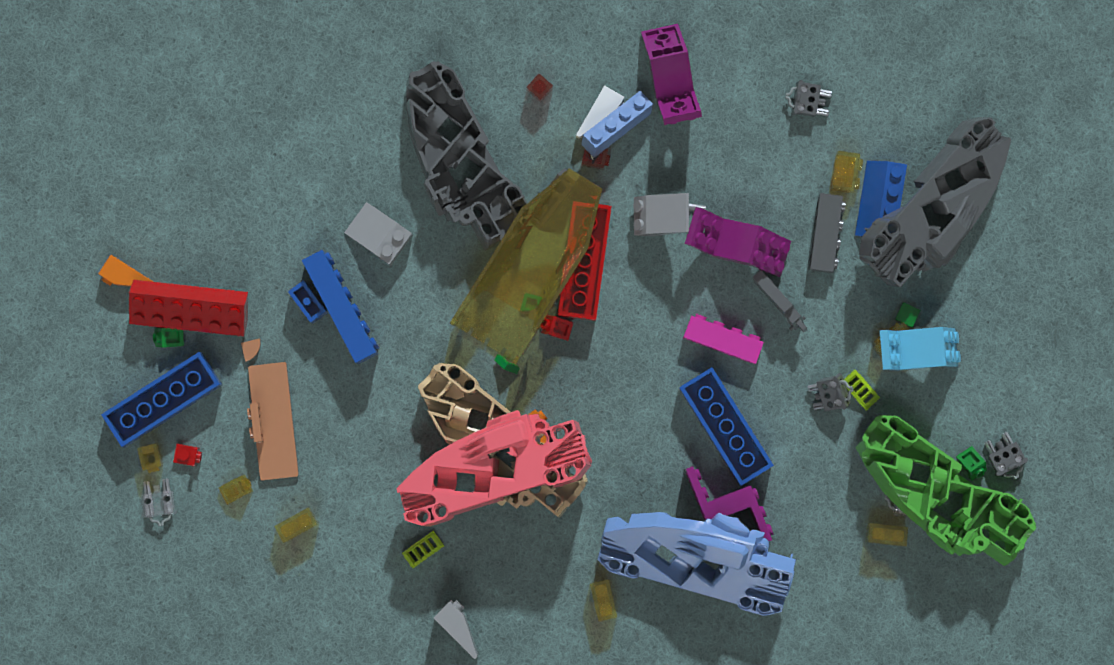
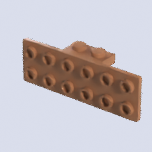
M286 362L249 366L252 404H250V408H247L248 419H252V427H249L250 438L254 439L257 446L260 480L297 477L299 472Z

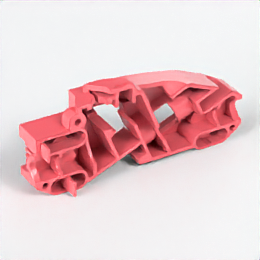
M518 410L489 420L486 428L463 437L435 452L397 487L396 490L401 495L405 511L403 513L405 521L425 527L433 526L451 520L454 515L503 501L505 496L542 485L561 487L580 480L591 467L592 459L588 453L586 438L581 432L579 422L570 420L550 427L546 420L540 419L539 414H525L521 416ZM564 429L565 436L562 439H558L557 432ZM545 435L546 442L541 445L540 440ZM506 448L510 449V452L506 453L516 457L513 478L498 477L500 460L491 458L490 453ZM575 467V475L569 477L568 469ZM457 472L475 474L476 481L473 492L455 491ZM556 473L557 480L552 483L551 476ZM435 475H438L437 486L434 485ZM445 507L446 514L441 517L439 509ZM425 513H427L428 519L426 522L423 521V516Z

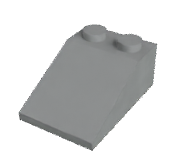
M689 193L634 197V235L661 236L689 232Z
M367 202L344 232L390 266L413 236L407 229Z
M450 600L437 613L434 619L476 659L478 651L466 615L462 611L464 607L457 600L455 602Z

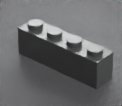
M819 194L809 270L833 273L834 269H837L838 258H835L836 250L840 249L841 239H838V232H842L843 220H840L841 212L844 213L846 206L843 196Z

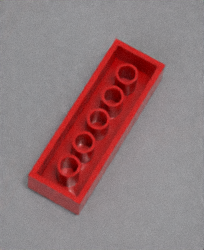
M573 201L566 254L571 248L573 255L580 241L581 245L572 263L571 260L568 262V265L565 263V274H563L562 281L563 290L558 310L559 317L596 321L612 206Z
M133 280L129 291V324L244 337L248 322V292Z

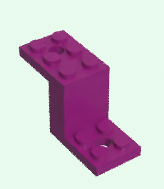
M674 24L641 31L642 40L649 59L654 94L664 125H672L677 122L695 120L702 117L694 92L688 50L679 25Z
M696 207L684 244L715 258L753 266L773 276L781 277L791 241L761 226L724 219L703 208Z
M693 466L684 469L704 521L707 518L713 519L718 513L728 516L749 507L757 530L764 532V538L768 541L772 540L771 536L774 533L771 525L766 524L764 520L767 515L763 506L758 505L757 499L760 498L756 488H752L751 485L707 502L706 499L709 498L706 488L700 485L699 480H702L699 470H694Z

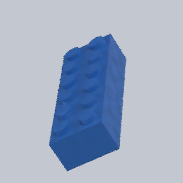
M320 250L303 259L302 262L355 363L360 364L376 356L379 346L373 337H369L368 333L371 331L366 321L360 320L359 316L362 314L357 304L351 303L350 299L353 297L348 287H343L341 284L344 279L337 269L334 270L332 265L335 262L329 252L325 253L323 250Z
M198 352L101 415L121 447H127L221 387L222 383L204 355Z
M712 367L678 388L739 486L774 466Z

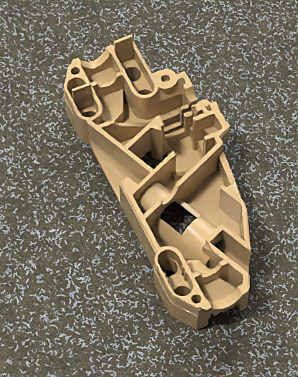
M439 363L434 365L430 374L418 385L421 397L424 398L427 404L428 413L438 432L448 445L479 431L467 426L472 409L488 413L487 422L510 413L507 408L480 388L479 382L456 364ZM455 369L460 370L459 378L452 379L451 372ZM469 381L475 383L472 390H466V384ZM501 450L490 453V457L500 460L496 453L500 454ZM500 460L498 477L513 478L515 462H510L513 464L511 466L513 469H511ZM569 468V469H568L569 477H572V476H574V475H572V474L570 473V468ZM556 473L551 476L552 483L557 480ZM585 473L580 480L564 486L542 485L539 493H533L531 489L505 496L503 501L497 503L503 506L507 501L517 509L520 505L524 507L531 506L537 500L560 518L567 507L588 484V479ZM549 495L556 497L554 505H547L546 498Z

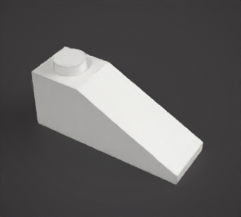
M604 86L577 132L576 138H582L583 134L624 103V96Z

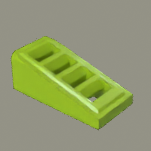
M854 369L844 378V381L849 383L856 377L858 380L852 385L853 389L858 384H863L856 392H851V395L867 411L880 397ZM866 388L868 392L860 398L858 395ZM872 394L873 397L865 404L863 401Z
M433 530L402 552V555L413 569L443 548L444 545ZM430 537L436 543V548H434L432 544L429 542L428 539ZM423 542H425L431 550L429 553L422 545ZM419 547L425 556L421 557L415 548ZM412 551L414 555L417 557L418 561L415 562L409 554V552Z

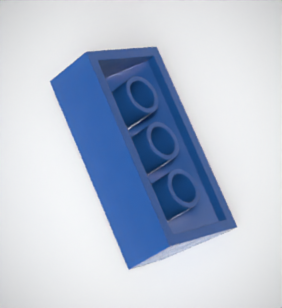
M867 161L855 236L862 237L866 232L865 228H870L876 219L882 218L901 207L907 164L889 161Z

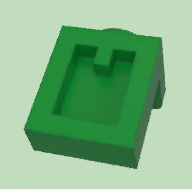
M154 328L153 342L155 347L184 346L183 330Z
M972 446L956 456L957 461L968 472L971 481L982 477L987 471L986 461Z

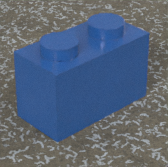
M304 280L288 291L310 323H315L328 313Z

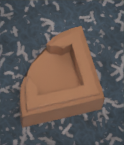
M260 338L241 343L245 362L253 359L259 352L261 346Z

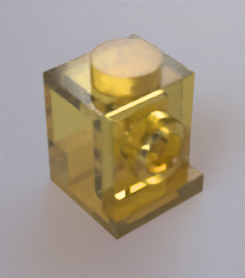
M155 443L137 448L142 470H148V473L160 471L159 467L163 466L159 445ZM151 455L155 457L153 463H150L148 460Z

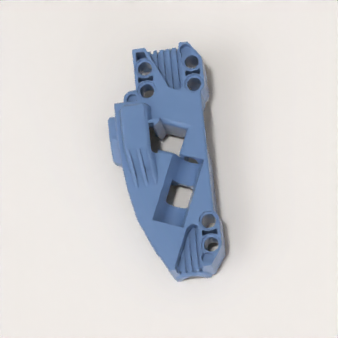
M664 512L631 514L629 523L620 517L608 518L598 556V561L609 572L629 578L643 577L734 603L742 610L762 616L782 612L785 597L788 596L794 576L796 559L792 558L793 554L789 558L768 552L769 541L764 538L765 533L754 529L749 531L739 521V518L718 513L713 519L707 518L703 522L671 517ZM661 545L676 554L669 562L656 554ZM703 560L719 564V566L715 570Z

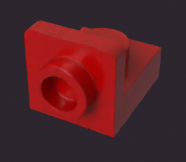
M546 315L541 323V333L568 341L573 322L556 316Z
M176 444L173 463L196 467L197 463H201L202 452H199V447Z

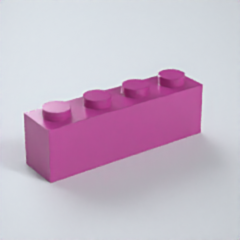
M696 314L695 317H690L683 336L684 339L754 365L756 364L764 343L760 341L761 337L750 334L748 337L742 334V330L734 327L729 330L724 328L725 324L718 321L708 322L706 317Z

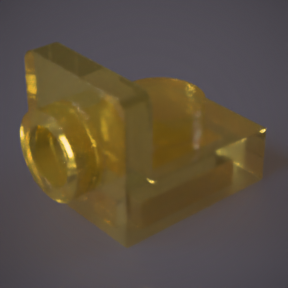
M245 475L239 476L219 487L227 505L253 492L251 482Z

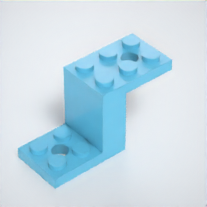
M935 327L902 331L880 330L883 370L898 371L933 367H958V362L961 361L960 351H957L959 334L955 328Z

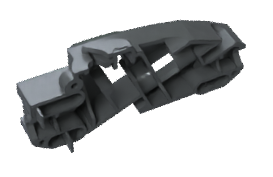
M433 61L424 68L411 72L406 82V108L409 133L426 178L423 185L439 216L444 214L448 222L452 221L455 223L458 221L462 226L471 225L486 251L502 242V239L505 241L507 238L510 239L521 233L519 228L528 218L530 208L524 198L525 196L522 195L521 189L500 173L486 148L489 140L464 96L465 90L456 73L444 64ZM442 77H448L450 83L446 84ZM451 93H456L459 98L453 97ZM447 118L462 129L451 143L437 132ZM467 157L482 170L474 180L465 178L461 184L462 188L458 189L449 169L452 167L456 169L463 159ZM507 192L513 194L514 200H509ZM515 209H520L521 211L525 212H523V215H519L515 211ZM473 210L480 211L481 217L476 218ZM482 227H488L490 229V234H485Z
M977 117L962 121L948 137L947 144L914 181L916 188L920 189L905 206L882 218L876 219L870 228H865L866 232L861 238L859 259L869 265L874 270V275L880 277L887 285L901 287L915 270L928 271L932 268H940L942 265L946 266L955 256L963 239L984 211L997 188L1011 143L1009 137L1001 136L1002 134L994 126L996 122L991 117ZM977 161H981L984 166L978 168ZM959 168L960 174L967 184L953 191L947 185L945 175ZM931 204L935 214H950L952 220L941 232L939 230L941 227L928 224L922 207Z

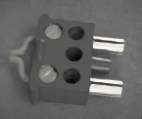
M800 80L796 83V87H792L790 92L786 93L785 98L788 99V104L792 107V115L799 114L815 117L818 114L828 116V109L818 108V105L825 106L826 101L825 99H820L819 96L831 97L832 91L821 89V85L805 83ZM793 90H795L794 100H793V105H792V104H791V99H790L789 96L792 94Z
M838 373L836 376L822 378L816 384L807 386L809 392L819 390V393H815V399L822 400V402L814 403L813 409L824 408L825 412L840 408L846 409L850 405L851 392H854L853 386H849L844 381L841 373Z
M1008 432L1002 434L1007 445L1006 447H1004L1002 441L995 443L998 451L995 450L990 440L986 441L984 444L990 454L988 458L996 472L995 476L1003 475L1006 478H1018L1019 473L1023 470V464L1027 463L1028 459L1024 457L1017 442H1012ZM1012 448L1016 450V454L1011 452ZM1003 453H1007L1008 457L1004 458ZM994 457H998L999 462H995ZM1020 466V469L1016 472V476L1013 474H1005Z

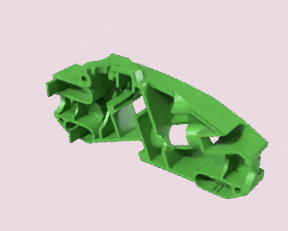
M879 415L875 417L864 432L862 440L855 447L867 470L882 492L913 522L926 531L927 535L939 547L951 555L954 553L959 556L962 554L973 555L974 553L984 552L1003 566H1006L1016 558L1020 550L1024 549L1025 542L1036 529V523L1029 508L1021 503L1023 499L1017 500L1009 493H1002L973 485L958 474L962 467L959 462L918 435V431L897 416ZM913 462L930 466V475L926 483L909 479ZM949 491L963 494L961 509L949 517L952 519L951 522L933 511L936 505L941 506L948 500Z

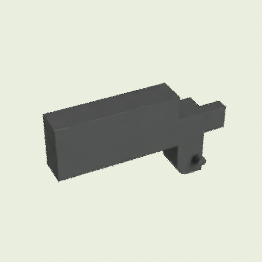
M762 270L753 276V281L787 319V322L791 325L789 329L792 331L793 329L800 328L803 332L807 331V327L803 322L806 318L796 311L793 304Z

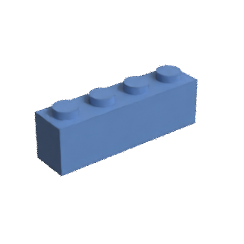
M639 91L583 134L581 145L595 158L651 114L653 103Z

